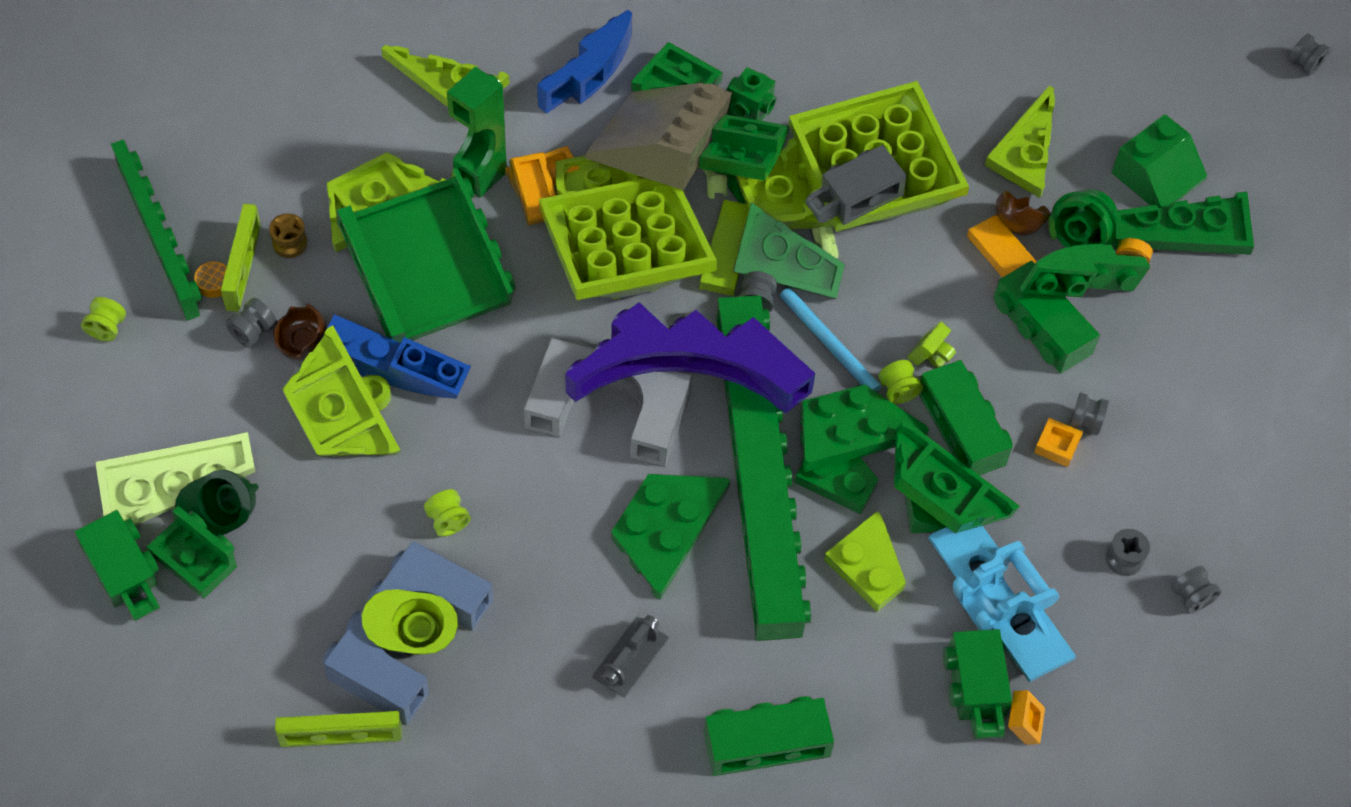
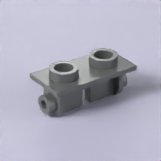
M651 615L640 619L636 617L594 672L592 678L625 698L669 639L667 635L657 629L660 625L659 621Z

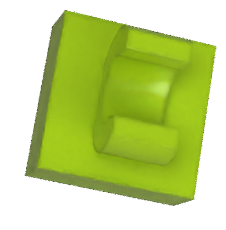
M940 321L925 333L907 358L916 366L926 359L937 368L943 366L945 362L948 363L956 353V350L950 344L944 342L952 330Z

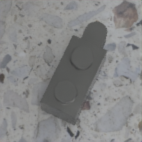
M881 145L873 150L863 151L855 159L843 165L831 167L822 176V188L812 192L806 198L805 204L820 223L837 216L842 224L845 225L903 196L906 174L887 149Z

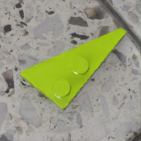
M384 45L381 48L384 59L446 107H448L447 91L475 66L478 68L477 65L461 64L453 59L429 54L428 58L410 55L408 48ZM500 71L498 76L494 75L503 84V89L510 84L507 73Z
M1050 85L992 150L985 162L986 167L1038 198L1042 196L1045 188V172L1048 164V149L1052 130L1051 122L1055 105V88Z

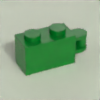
M117 509L74 531L81 549L114 608L124 603L135 622L160 609L151 591V588L157 586L154 573L159 571V568L150 551L147 550L142 553L135 540L141 538L130 517L123 520ZM144 592L146 598L133 604L130 599Z
M1000 629L953 632L949 645L943 648L945 670H951L953 683L949 684L951 707H957L959 721H971L975 740L1003 738L1005 732L1003 718H1006L1012 705V696ZM982 719H992V722H982Z

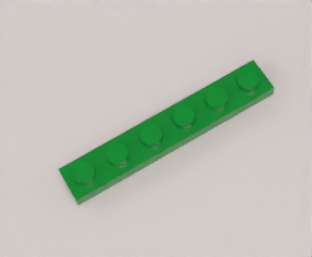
M124 139L111 143L119 171L186 321L199 317L200 313L196 303L202 300L199 288L195 280L188 282L185 276L190 273L183 253L175 254L173 248L178 247L176 238L171 227L164 229L161 223L166 221L165 214L159 201L152 203L150 197L155 194L148 176L141 177L138 172L143 170L136 150L129 152Z

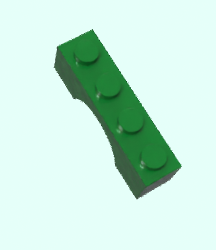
M475 66L447 91L449 116L469 128L464 143L453 158V169L458 168L462 179L468 178L474 194L481 198L505 175L507 158L503 84L494 75L486 74Z

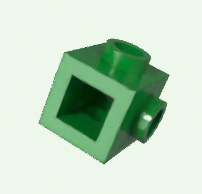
M746 67L739 77H733L728 84L726 91L732 93L728 115L762 121L766 115L771 113L776 104L777 97L774 96L776 81L763 73Z

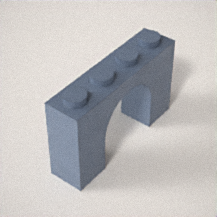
M412 541L406 551L401 550L395 556L391 564L390 573L384 581L379 580L369 594L370 600L373 595L384 590L400 589L443 597L453 606L457 614L458 623L473 631L493 602L492 583L415 541ZM363 610L361 612L356 611L348 621L347 632L339 642H333L324 655L323 664L327 679L383 712L399 711L401 722L407 725L429 694L427 677L395 660L381 647L376 646L369 640L362 628L361 615Z

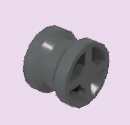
M1307 33L1295 45L1288 60L1293 64L1299 63L1304 67L1306 73L1312 75L1327 58L1330 47L1325 44L1319 45L1315 42V38Z
M754 271L746 273L742 280L744 291L739 294V297L761 295L762 308L768 309L770 313L774 303L772 296L776 293L777 288L776 279L765 272Z
M1080 392L1070 426L1076 429L1084 427L1089 429L1091 434L1099 435L1109 401L1102 398L1098 401L1092 400L1087 394Z
M1128 528L1116 533L1106 553V562L1109 568L1122 576H1131L1139 572L1150 552V543L1147 537L1135 529Z
M1197 566L1185 572L1171 586L1176 594L1183 596L1185 599L1184 605L1189 613H1194L1207 607L1222 593L1217 584L1210 583L1208 572L1204 566Z

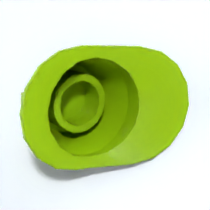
M400 589L384 590L371 597L365 604L361 615L362 628L367 638L376 646L389 651L415 655L435 654L445 649L454 639L458 629L457 614L453 606L443 597L429 593Z

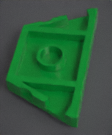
M865 384L802 401L799 409L800 424L802 425L800 434L801 445L804 447L802 469L804 472L895 448V431L904 419L925 435L928 434L929 429L925 424Z
M904 419L896 429L894 487L955 534L1011 518L1020 507V505Z
M648 474L611 531V539L619 550L629 557L630 564L637 574L641 573L651 586V592L655 598L661 600L730 488L731 480L722 477Z

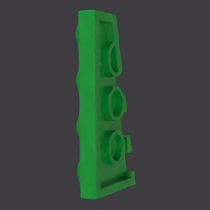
M1247 191L1238 192L1234 197L1221 199L1220 195L1206 197L1203 202L1188 204L1187 200L1177 201L1169 207L1159 208L1157 205L1117 210L1118 222L1113 247H1118L1122 239L1135 238L1146 242L1152 249L1251 255L1254 249Z

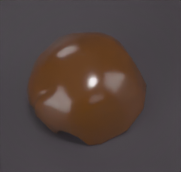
M1005 190L997 198L995 209L1000 221L1013 233L1024 236L1033 234L1049 219L1051 212L1046 206L1043 205L1038 209H1034L1029 206V197L1016 199L1010 192Z
M308 303L306 307L291 306L286 315L281 317L273 331L275 346L289 359L305 360L308 354L313 352L321 341L328 327L327 322L321 313Z

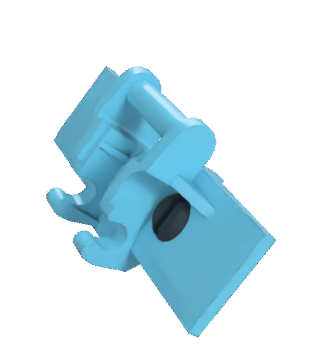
M983 526L956 534L945 527L929 535L928 539L956 577L952 585L956 598L979 630L1000 629L1003 646L1028 682L1075 660L1076 655L1044 612V609L1052 606L1059 599L1060 595L1056 589L1048 587L1024 554L1025 547L1020 541H1015L998 548ZM973 561L985 562L974 571L969 567V564ZM1009 562L1013 563L1035 596L1029 597L1023 591L1017 594L1013 593L1003 577Z

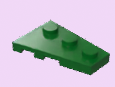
M751 203L733 272L741 275L754 271L765 272L774 277L779 285L836 299L845 264Z

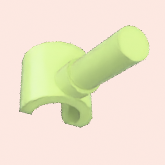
M702 169L707 177L708 198L714 199V193H723L724 196H727V176Z

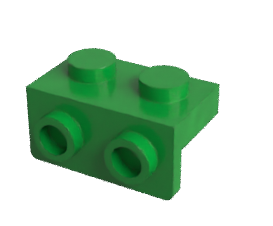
M177 506L172 510L175 521L146 548L154 559L200 597L205 599L237 568L233 554L235 548L222 534L219 533L215 536L207 530L206 523L198 514L193 511L188 514Z

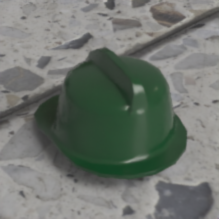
M225 469L213 471L182 488L175 500V508L179 506L188 514L191 511L195 512L204 520L207 530L215 536L219 533L225 535L248 521L256 506L255 492L259 489L257 483H250L243 475Z

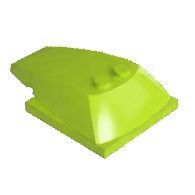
M918 80L790 115L788 125L794 138L788 140V145L782 149L778 160L765 181L735 175L748 208L751 203L755 204L769 216L790 227L789 229L834 227L835 231L838 232L866 223L890 220L928 210L952 199L968 195L969 185ZM883 145L906 174L904 195L845 225L842 224L837 216L820 223L805 204V200L812 192L822 188L823 174L835 165H843L855 159L863 151L873 150Z
M586 155L555 161L558 195L539 199V210L576 300L591 297L620 299L646 292H654L684 278L717 271V259L683 190L586 159ZM572 166H578V167H579L578 170H575V171H572V172L567 173V170H568L570 167H572Z

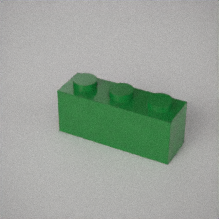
M1031 260L999 279L993 300L999 311L1007 314L1016 324L1020 334L1035 345L1045 362L1053 365L1061 374L1093 355L1100 334L1065 296L1021 292L1020 286L1035 265Z
M962 360L922 373L920 382L923 390L919 396L952 455L978 475L1006 466L1013 448L1012 439L1008 431L1002 429L997 422L991 402L983 398L978 389V381L974 373L967 370Z
M801 696L786 704L773 705L772 703L764 702L752 706L749 710L734 712L733 709H721L713 712L711 716H705L704 737L712 776L831 757L834 738L824 698L812 699L810 696Z

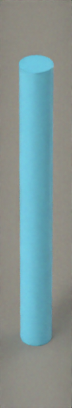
M790 287L781 292L780 298L849 373L861 385L865 384L875 392H878L881 389L879 382Z

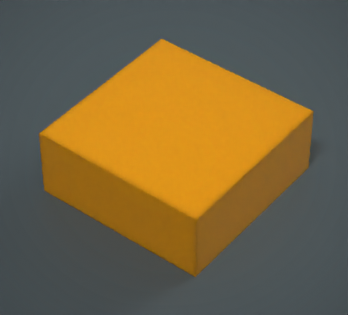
M1049 418L1034 453L1068 467L1083 431Z
M1029 690L1013 692L1008 728L1025 745L1040 744L1045 707Z

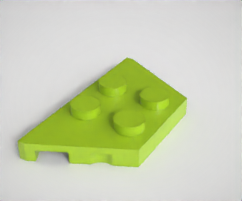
M386 152L327 182L334 251L337 253L347 247L337 225L338 209L351 205L353 212H357L446 179L442 178L440 181H437L425 175L424 169L414 164H406L401 158Z
M333 325L330 326L313 352H310L302 362V366L296 375H293L282 389L318 457L396 455L400 453L401 450L338 333Z

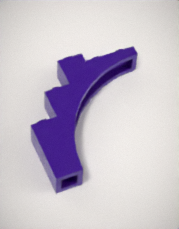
M638 302L629 310L624 309L614 317L611 324V340H603L592 354L584 360L579 359L568 368L565 373L566 394L574 402H577L596 389L626 377L651 372L684 371L712 375L740 384L763 396L786 414L812 393L816 373L754 317L743 325L737 324L727 336L721 333L698 310L693 311L687 317H679L668 329Z

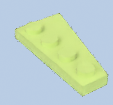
M248 432L95 462L103 515L105 516L118 509L123 520L130 517L135 526L174 509L175 500L182 488L213 471L225 469L241 474L244 477L256 472Z

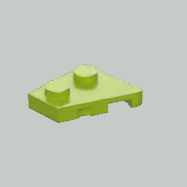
M878 511L825 553L824 561L876 612L905 589L906 581L882 515Z

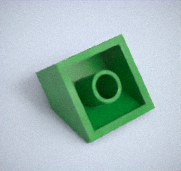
M1166 114L1162 115L1120 147L1111 171L1116 178L1149 205H1157L1159 208L1172 206L1174 202L1181 200L1207 178V173L1191 134Z

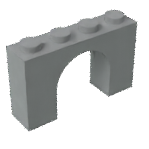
M551 338L524 407L525 429L560 438L574 403L566 394L565 373L575 361L579 359L584 360L595 349L581 346L571 340L562 341ZM682 371L651 372L626 377L605 385L626 391L636 399L641 408L631 437L630 458L666 467L690 397L692 375L684 374Z

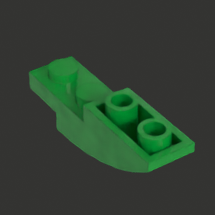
M1108 244L1071 246L1056 250L1036 262L1020 286V290L1022 293L1068 297H1082L1087 288L1133 292L1150 269V265L1145 257L1116 255L1112 245Z

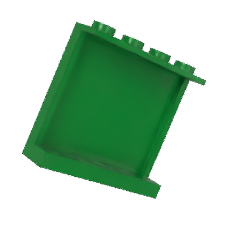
M458 168L452 169V177L450 179L357 212H353L351 205L337 210V225L386 337L401 343L403 337L413 341L510 305L513 291L516 290L512 274L509 270L504 271L499 261L502 259L498 243L495 239L490 240L485 230L488 228L485 214L481 208H475L471 199L474 197L471 183L467 177L462 179Z

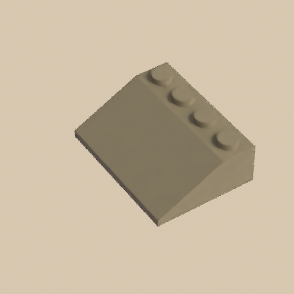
M703 83L632 92L588 149L585 158L684 190L699 167V156L712 142V128L724 114L728 115L732 93L722 90L721 87L715 84Z

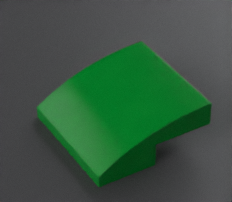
M724 114L712 128V142L699 156V169L765 181L783 149L789 133V126Z

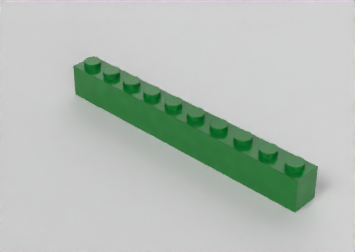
M761 295L718 298L716 313L717 329L725 336L737 324L743 325L752 317L758 320L767 330H770L769 310L762 308ZM724 379L756 641L802 638L805 624L811 623V608L809 600H803L801 589L806 588V572L804 565H798L797 554H801V536L799 531H793L792 520L797 518L795 498H789L787 487H792V472L790 465H784L783 455H787L788 450L786 433H780L778 424L783 422V411L763 396L740 384Z

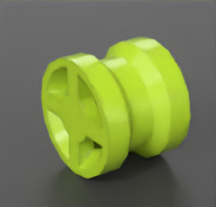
M95 297L89 305L91 312L83 318L81 328L95 339L107 342L113 341L118 334L117 325L122 323L126 317V310L112 299Z
M909 360L895 361L885 366L878 374L880 383L888 389V400L896 405L913 400L923 390L920 380L913 375L914 367Z
M454 489L440 491L429 498L424 504L425 513L429 518L434 519L433 527L437 535L441 537L450 536L461 531L471 520L467 509L460 506L461 498Z

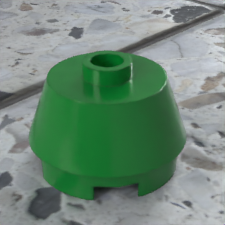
M1086 189L1070 192L1060 197L1054 204L1049 217V232L1052 239L1055 240L1057 238L1064 247L1086 244L1111 245L1116 235L1118 211L1113 200L1102 191Z

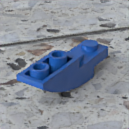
M626 10L617 17H612L604 26L584 36L579 42V56L570 59L565 66L552 75L545 76L537 84L539 108L547 114L570 97H573L579 104H582L608 81L623 60L631 40L632 12L630 10Z
M335 314L327 327L334 326L361 376H381L387 380L389 386L441 398L457 399L471 368L470 365L406 337H403L401 343Z

